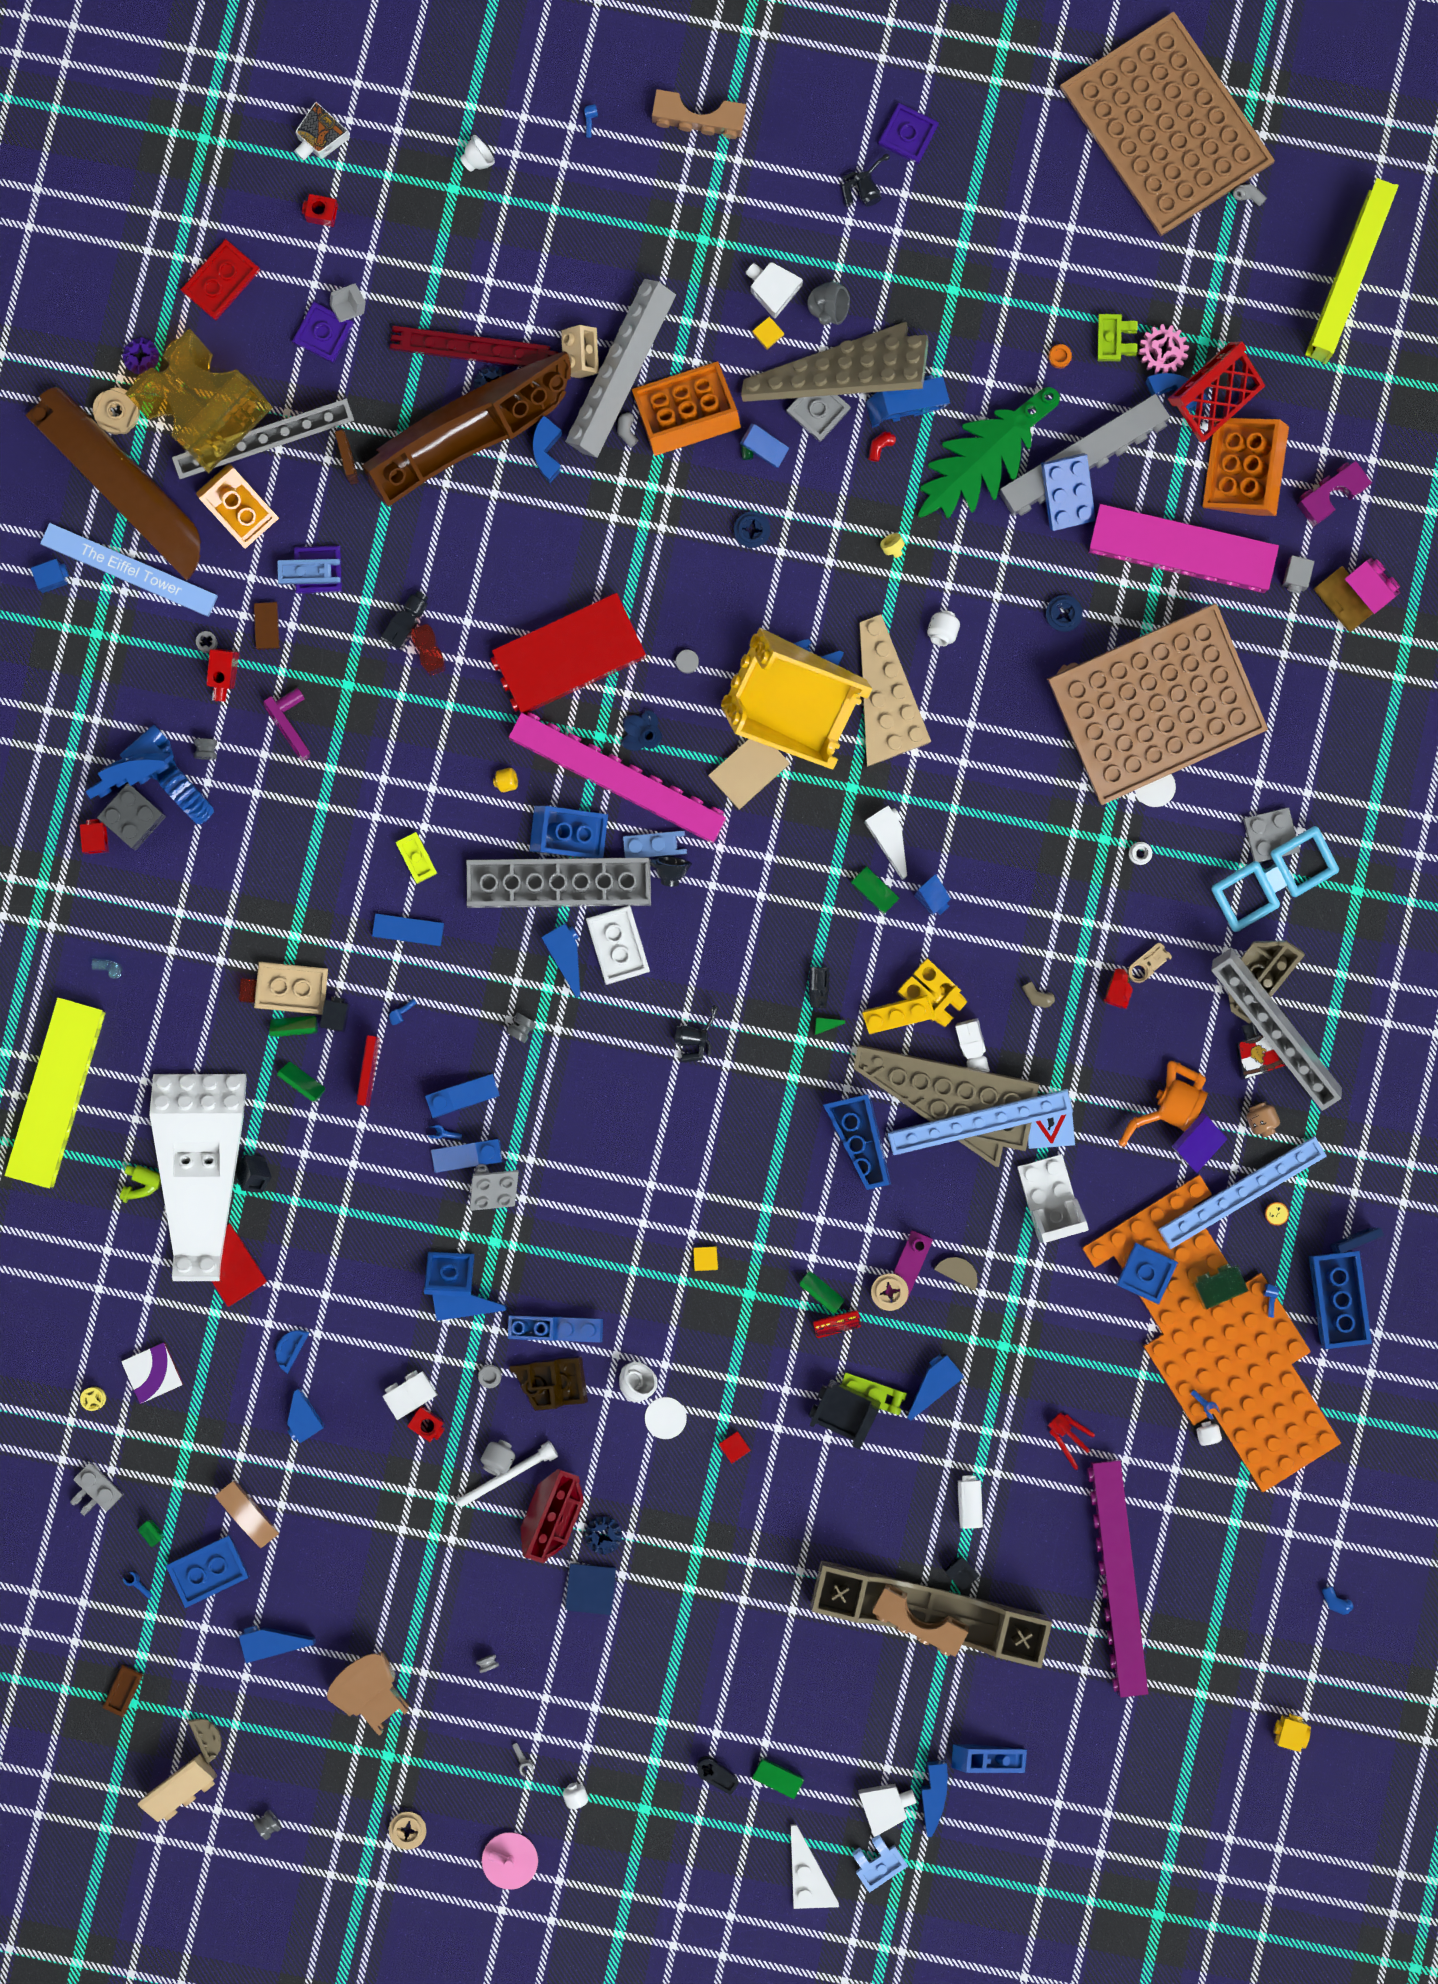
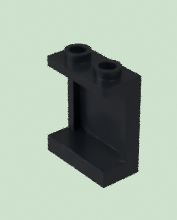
M830 1379L828 1385H822L817 1397L821 1400L818 1406L813 1404L808 1417L812 1419L809 1426L814 1428L815 1424H818L853 1440L852 1446L860 1450L878 1414L881 1402Z

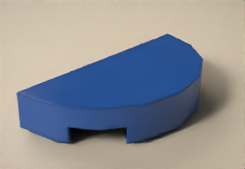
M304 1330L291 1331L279 1340L275 1350L276 1359L280 1368L287 1374L292 1368L310 1332Z

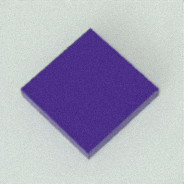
M898 103L878 145L919 165L939 122Z
M313 301L292 342L334 364L354 322L351 320L339 322L333 311Z
M340 546L294 548L295 560L340 559V565H331V577H339L341 583L295 584L296 594L342 592Z
M1202 1112L1172 1145V1148L1193 1171L1198 1173L1225 1143L1227 1138L1211 1119Z

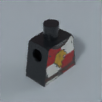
M1253 1023L1241 1027L1245 1040L1235 1043L1241 1080L1286 1066L1264 1036L1258 1035L1256 1026Z

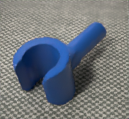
M595 104L586 106L584 109L586 138H591V118L598 117Z
M412 999L400 1009L392 1011L389 1015L391 1024L396 1025L403 1022L401 1014L417 1004L416 1000Z
M440 1125L429 1126V1128H435L437 1131L436 1135H428L430 1139L449 1137L461 1140L462 1134L448 1132Z
M1265 1284L1264 1288L1266 1290L1263 1291V1296L1269 1297L1268 1317L1274 1318V1302L1278 1297L1279 1289L1276 1286Z
M1195 1390L1191 1392V1395L1204 1407L1206 1416L1209 1419H1214L1209 1412L1210 1409H1216L1220 1413L1215 1402H1208Z
M129 1572L134 1576V1581L130 1583L128 1579L123 1578V1582L127 1586H135L150 1599L152 1594L142 1585L138 1573Z

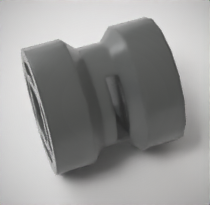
M517 1012L514 1017V1023L507 1028L506 1033L526 1043L528 1033L535 1028L536 1023Z

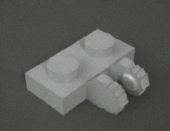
M90 1462L73 1479L82 1490L70 1503L73 1506L78 1504L87 1493L92 1500L82 1508L81 1513L85 1516L97 1503L107 1512L124 1494Z

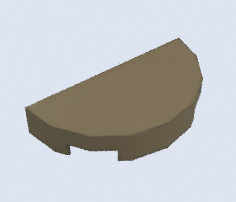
M958 1257L946 1258L934 1268V1270L974 1291L976 1290L978 1283L977 1273L966 1260Z
M196 1718L189 1720V1725L208 1764L216 1758L221 1750L222 1738L220 1731L214 1723L207 1719Z

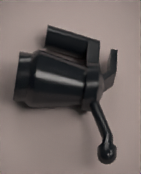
M886 153L883 157L879 158L868 171L861 173L851 172L843 177L845 181L854 177V179L841 186L846 207L854 204L851 188L856 185L858 186L861 201L864 202L866 207L881 201L880 190L871 179V173L882 161L890 159L889 154Z
M716 1005L711 1007L712 1016L705 1029L698 1030L686 1025L676 1026L674 1044H679L680 1046L699 1045V1052L683 1053L681 1063L702 1061L705 1041L708 1044L707 1056L710 1057L711 1043L708 1040L707 1031L716 1016V1012H718Z

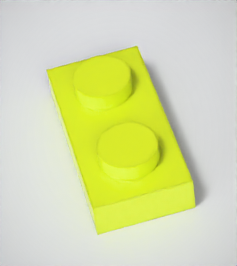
M417 832L396 842L417 884L437 874Z

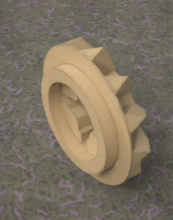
M896 1274L881 1275L872 1285V1299L883 1310L892 1311L899 1309L908 1298V1286L904 1279ZM887 1282H889L892 1289H900V1291H896L893 1294V1302L890 1301L888 1295H880V1293L887 1289Z
M412 1811L401 1812L390 1823V1839L401 1849H414L425 1839L426 1823L420 1815ZM411 1821V1829L417 1832L410 1833L407 1840H405V1832L398 1828L406 1827L408 1822Z

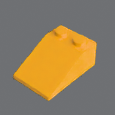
M230 463L196 492L198 498L244 548L248 547L279 519Z

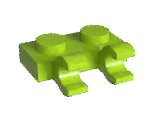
M1099 314L1098 361H1121V355L1136 356L1137 344H1121V332L1137 334L1138 321H1122V314Z

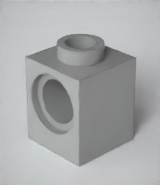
M1291 556L1288 560L1282 586L1288 587L1287 590L1294 593L1305 591L1309 586L1314 561Z

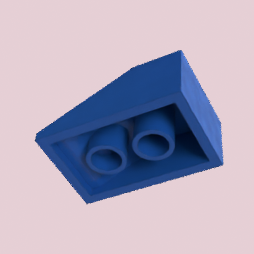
M534 806L529 851L588 859L603 858L608 814L551 806Z

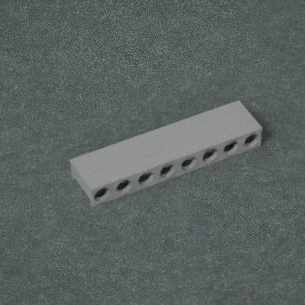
M649 858L467 860V908L651 906V869Z

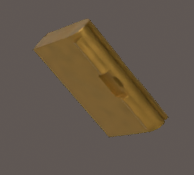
M1341 566L1313 590L1350 633L1370 617L1373 612L1345 580L1349 573Z

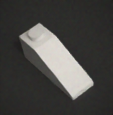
M887 806L865 820L864 823L903 880L907 877L902 828L899 822L902 818L895 808L891 810Z

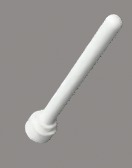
M550 1441L542 1444V1448L538 1449V1453L510 1468L507 1473L496 1476L457 1500V1505L460 1507L467 1505L543 1460H554L558 1457L554 1446Z

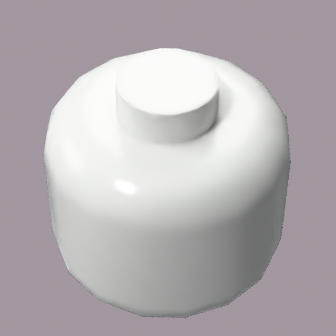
M1211 1421L1201 1423L1202 1427L1196 1430L1199 1444L1202 1446L1215 1444L1222 1440L1219 1426L1211 1424Z
M571 1783L563 1791V1797L569 1809L581 1808L588 1802V1795L582 1784Z

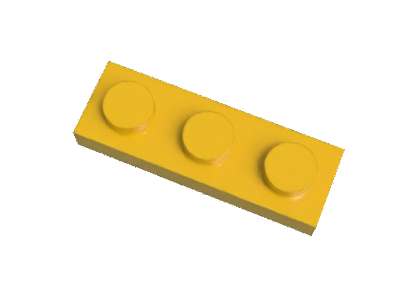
M929 995L867 1009L862 1013L869 1034L935 1017Z

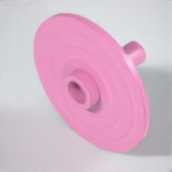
M513 1832L499 1834L490 1840L482 1856V1867L486 1877L491 1883L503 1889H517L526 1885L535 1875L538 1866V1855L532 1842L525 1836Z

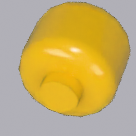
M506 768L496 772L493 783L500 792H508L517 789L518 778L513 768Z

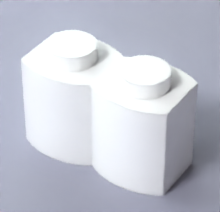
M417 1370L404 1377L406 1379L405 1383L398 1386L396 1382L385 1389L387 1394L382 1397L397 1420L438 1395L423 1371L418 1374Z

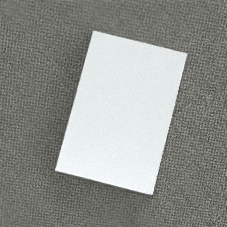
M630 906L586 919L606 985L650 972Z

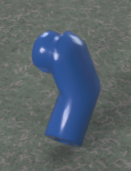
M1333 1586L1322 1589L1330 1610L1342 1615L1349 1614L1352 1611V1601L1337 1598Z

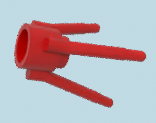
M1060 1412L1048 1424L1051 1428L1049 1433L1056 1439L1073 1468L1078 1470V1465L1059 1434L1062 1437L1067 1434L1086 1453L1090 1452L1089 1448L1070 1430L1072 1428L1071 1425L1091 1437H1094L1095 1434L1074 1421L1068 1414L1064 1416Z

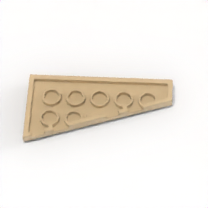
M881 614L860 622L862 678L866 679L872 687L868 699L863 697L867 767L931 743Z

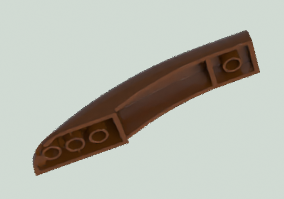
M561 352L517 369L457 398L416 422L376 449L378 454L361 466L369 478V484L378 497L389 507L448 467L508 438L512 440L542 419L543 416L552 412L564 398L567 381L571 378V364L567 352Z
M53 387L43 392L39 396L41 401L25 416L187 581L195 572L201 557V538L194 523L62 388Z

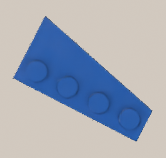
M866 1094L824 1104L823 1106L838 1132L866 1190L891 1185L871 1095Z

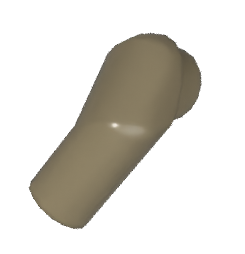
M1032 982L1022 986L1030 1003L1034 1006L1047 1008L1055 1002V997L1052 993L1037 992Z

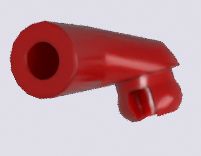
M883 432L874 438L871 443L868 460L879 462L882 448L893 446L896 442V436L890 432Z

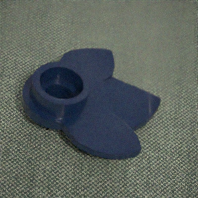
M646 709L642 717L637 715L624 717L623 727L628 734L622 739L620 744L630 751H639L644 747L648 749L657 747L662 740V733L658 729L659 720L657 715L651 710ZM649 733H653V738L651 740H647V735Z

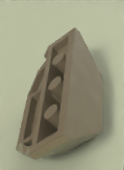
M1286 940L1254 941L1240 959L1269 996L1272 997L1305 956V953ZM1228 992L1231 1012L1250 1024L1252 1021Z

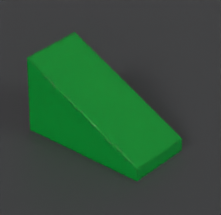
M816 1018L815 1035L845 1024V1020Z

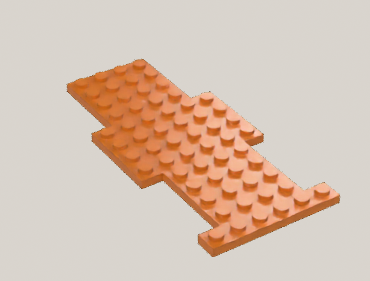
M1197 1175L1082 1247V1250L1094 1268L1114 1256L1123 1270L1134 1243L1178 1262L1159 1305L1139 1296L1162 1332V1335L1143 1347L1193 1426L1207 1418L1204 1407L1191 1395L1193 1390L1208 1402H1215L1220 1413L1216 1409H1210L1209 1412L1216 1418L1261 1492H1265L1332 1450L1341 1442L1292 1366L1294 1362L1311 1351L1278 1298L1274 1302V1318L1268 1317L1269 1297L1263 1296V1291L1266 1290L1264 1288L1265 1284L1268 1283L1262 1273L1241 1285L1206 1228L1172 1249L1168 1248L1158 1229L1191 1210L1194 1205L1212 1195L1201 1176Z

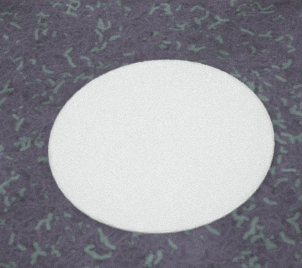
M1172 774L1135 790L1138 799L1145 805L1160 807L1167 804L1173 798L1176 789L1175 780Z
M662 1397L656 1399L648 1406L645 1413V1423L650 1433L661 1439H671L679 1435L684 1429L686 1412L677 1400Z

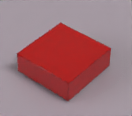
M738 1431L718 1444L731 1464L751 1451Z

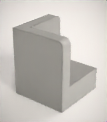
M356 283L331 292L330 306L339 322L364 314L366 301Z

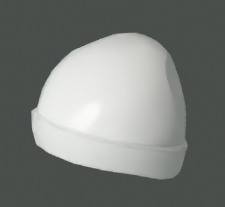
M631 1362L621 1370L619 1377L620 1389L627 1400L641 1402L655 1392L657 1377L645 1364Z

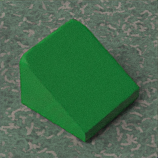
M151 1519L138 1529L139 1533L151 1547H154L165 1538V1535Z

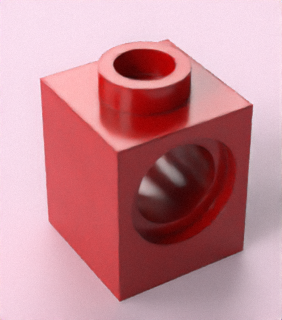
M309 194L308 201L304 200L302 214H305V218L309 223L334 227L338 210L337 200ZM318 206L325 207V211L322 214H315L314 209Z
M99 819L86 820V824L80 825L81 846L84 854L109 852L107 826L104 823H100Z
M421 1406L407 1427L431 1442L433 1438L436 1440L440 1438L445 1430L442 1427L445 1421ZM430 1419L433 1421V1431L427 1432L423 1430V1420Z

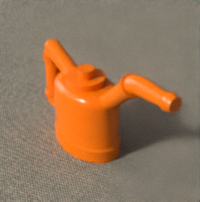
M1169 1061L1167 1064L1166 1087L1163 1091L1159 1089L1156 1098L1159 1099L1157 1103L1160 1106L1159 1110L1140 1117H1134L1128 1123L1118 1145L1125 1147L1136 1128L1160 1119L1185 1132L1198 1118L1208 1093L1202 1090L1206 1082L1205 1076L1201 1075L1202 1073L1200 1072L1197 1073L1181 1065L1179 1062ZM1176 1072L1195 1081L1194 1085L1191 1086L1176 1079Z

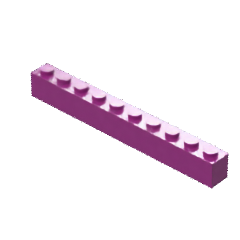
M1121 1460L1091 1462V1468H1087L1089 1482H1093L1094 1491H1090L1091 1504L1096 1505L1097 1513L1093 1514L1094 1528L1099 1530V1537L1096 1538L1097 1552L1101 1551L1102 1561H1098L1100 1575H1104L1105 1584H1101L1102 1597L1107 1598L1108 1606L1104 1608L1105 1621L1110 1623V1631H1107L1108 1645H1112L1113 1654H1109L1111 1668H1115L1116 1677L1112 1678L1114 1692L1118 1691L1120 1697L1147 1695L1148 1686Z

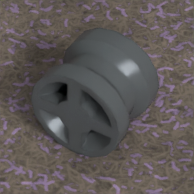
M194 739V745L196 746L195 759H217V754L215 753L217 740Z
M267 1810L262 1818H257L253 1821L255 1828L265 1840L269 1839L274 1831L278 1832L282 1829L279 1820L271 1810Z

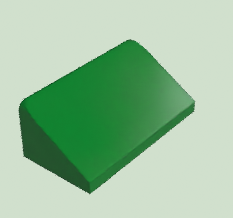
M868 867L863 869L851 881V884L883 915L900 899Z
M316 1016L282 1018L270 1021L269 1035L271 1037L314 1034L318 1032Z
M291 1062L287 1063L277 1073V1076L312 1102H317L325 1091L324 1086Z
M811 1271L799 1282V1285L833 1314L838 1311L844 1302V1299Z
M763 1757L752 1777L753 1780L793 1799L804 1781V1777Z

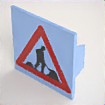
M1072 1113L1032 1122L1028 1139L1029 1149L1075 1145Z

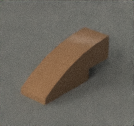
M236 1480L232 1481L215 1495L231 1517L260 1548L280 1534Z

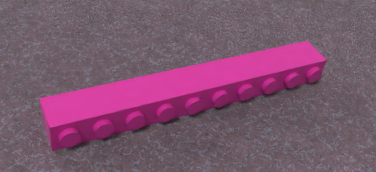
M530 712L527 715L520 714L509 736L511 741L714 844L726 821L723 811L713 806L711 809L703 806L704 802L694 796H691L690 799L683 796L682 790L672 785L670 788L662 785L663 781L653 775H650L649 778L642 775L641 769L631 764L629 767L621 764L622 760L612 754L608 757L601 754L600 748L590 743L588 746L580 743L581 739L571 733L568 736L560 733L561 729L552 723L545 725L539 722L540 718Z

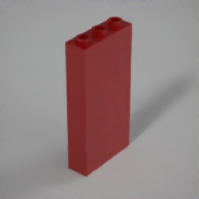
M615 593L492 650L494 657L490 658L495 670L500 669L504 676L500 680L505 691L510 690L513 695L510 702L515 712L520 710V713L527 714L646 659V654L618 594Z

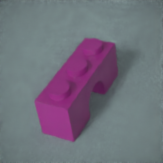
M1356 461L1351 465L1346 462L1336 470L1338 472L1333 478L1330 475L1318 483L1320 487L1313 492L1312 489H1309L1300 496L1302 500L1297 506L1313 527L1336 510L1330 502V492L1341 491L1351 500L1372 484Z

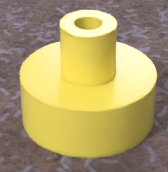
M894 533L885 537L881 541L880 547L886 555L893 554L897 558L902 555L901 549L904 547L905 542L899 533Z

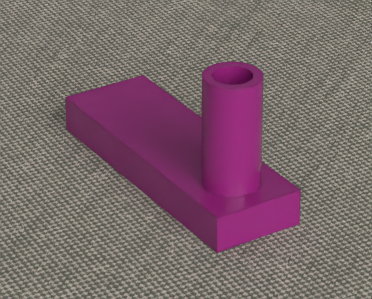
M296 688L277 701H274L272 696L264 701L263 706L300 761L304 762L310 758V752L283 714L304 700L303 694Z
M912 1230L893 1274L900 1276L906 1282L908 1297L933 1239ZM888 1284L884 1294L893 1298V1294L896 1291H900V1289H892L891 1285Z

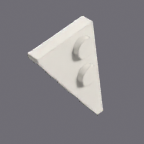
M791 1824L794 1909L839 1907L838 1900L805 1842L801 1831L797 1825Z

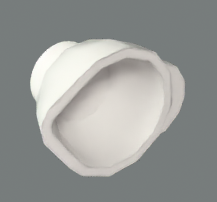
M471 136V140L465 147V154L460 157L463 165L470 172L474 169L480 170L492 166L495 162L490 150L478 136Z

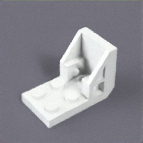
M1062 1154L1017 1167L1039 1243L1050 1242L1089 1230L1078 1200L1074 1197Z

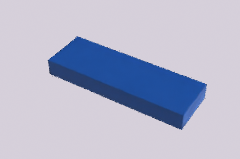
M375 914L372 937L441 947L444 923Z

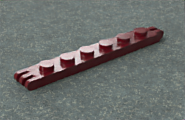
M392 326V332L401 333L400 336L391 335V341L399 342V344H390L389 347L390 350L517 367H525L559 354V352L550 351V346L400 326Z

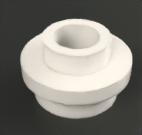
M1137 842L1131 846L1129 857L1133 863L1144 865L1150 861L1152 849L1147 843ZM1137 850L1144 851L1143 858L1137 857Z

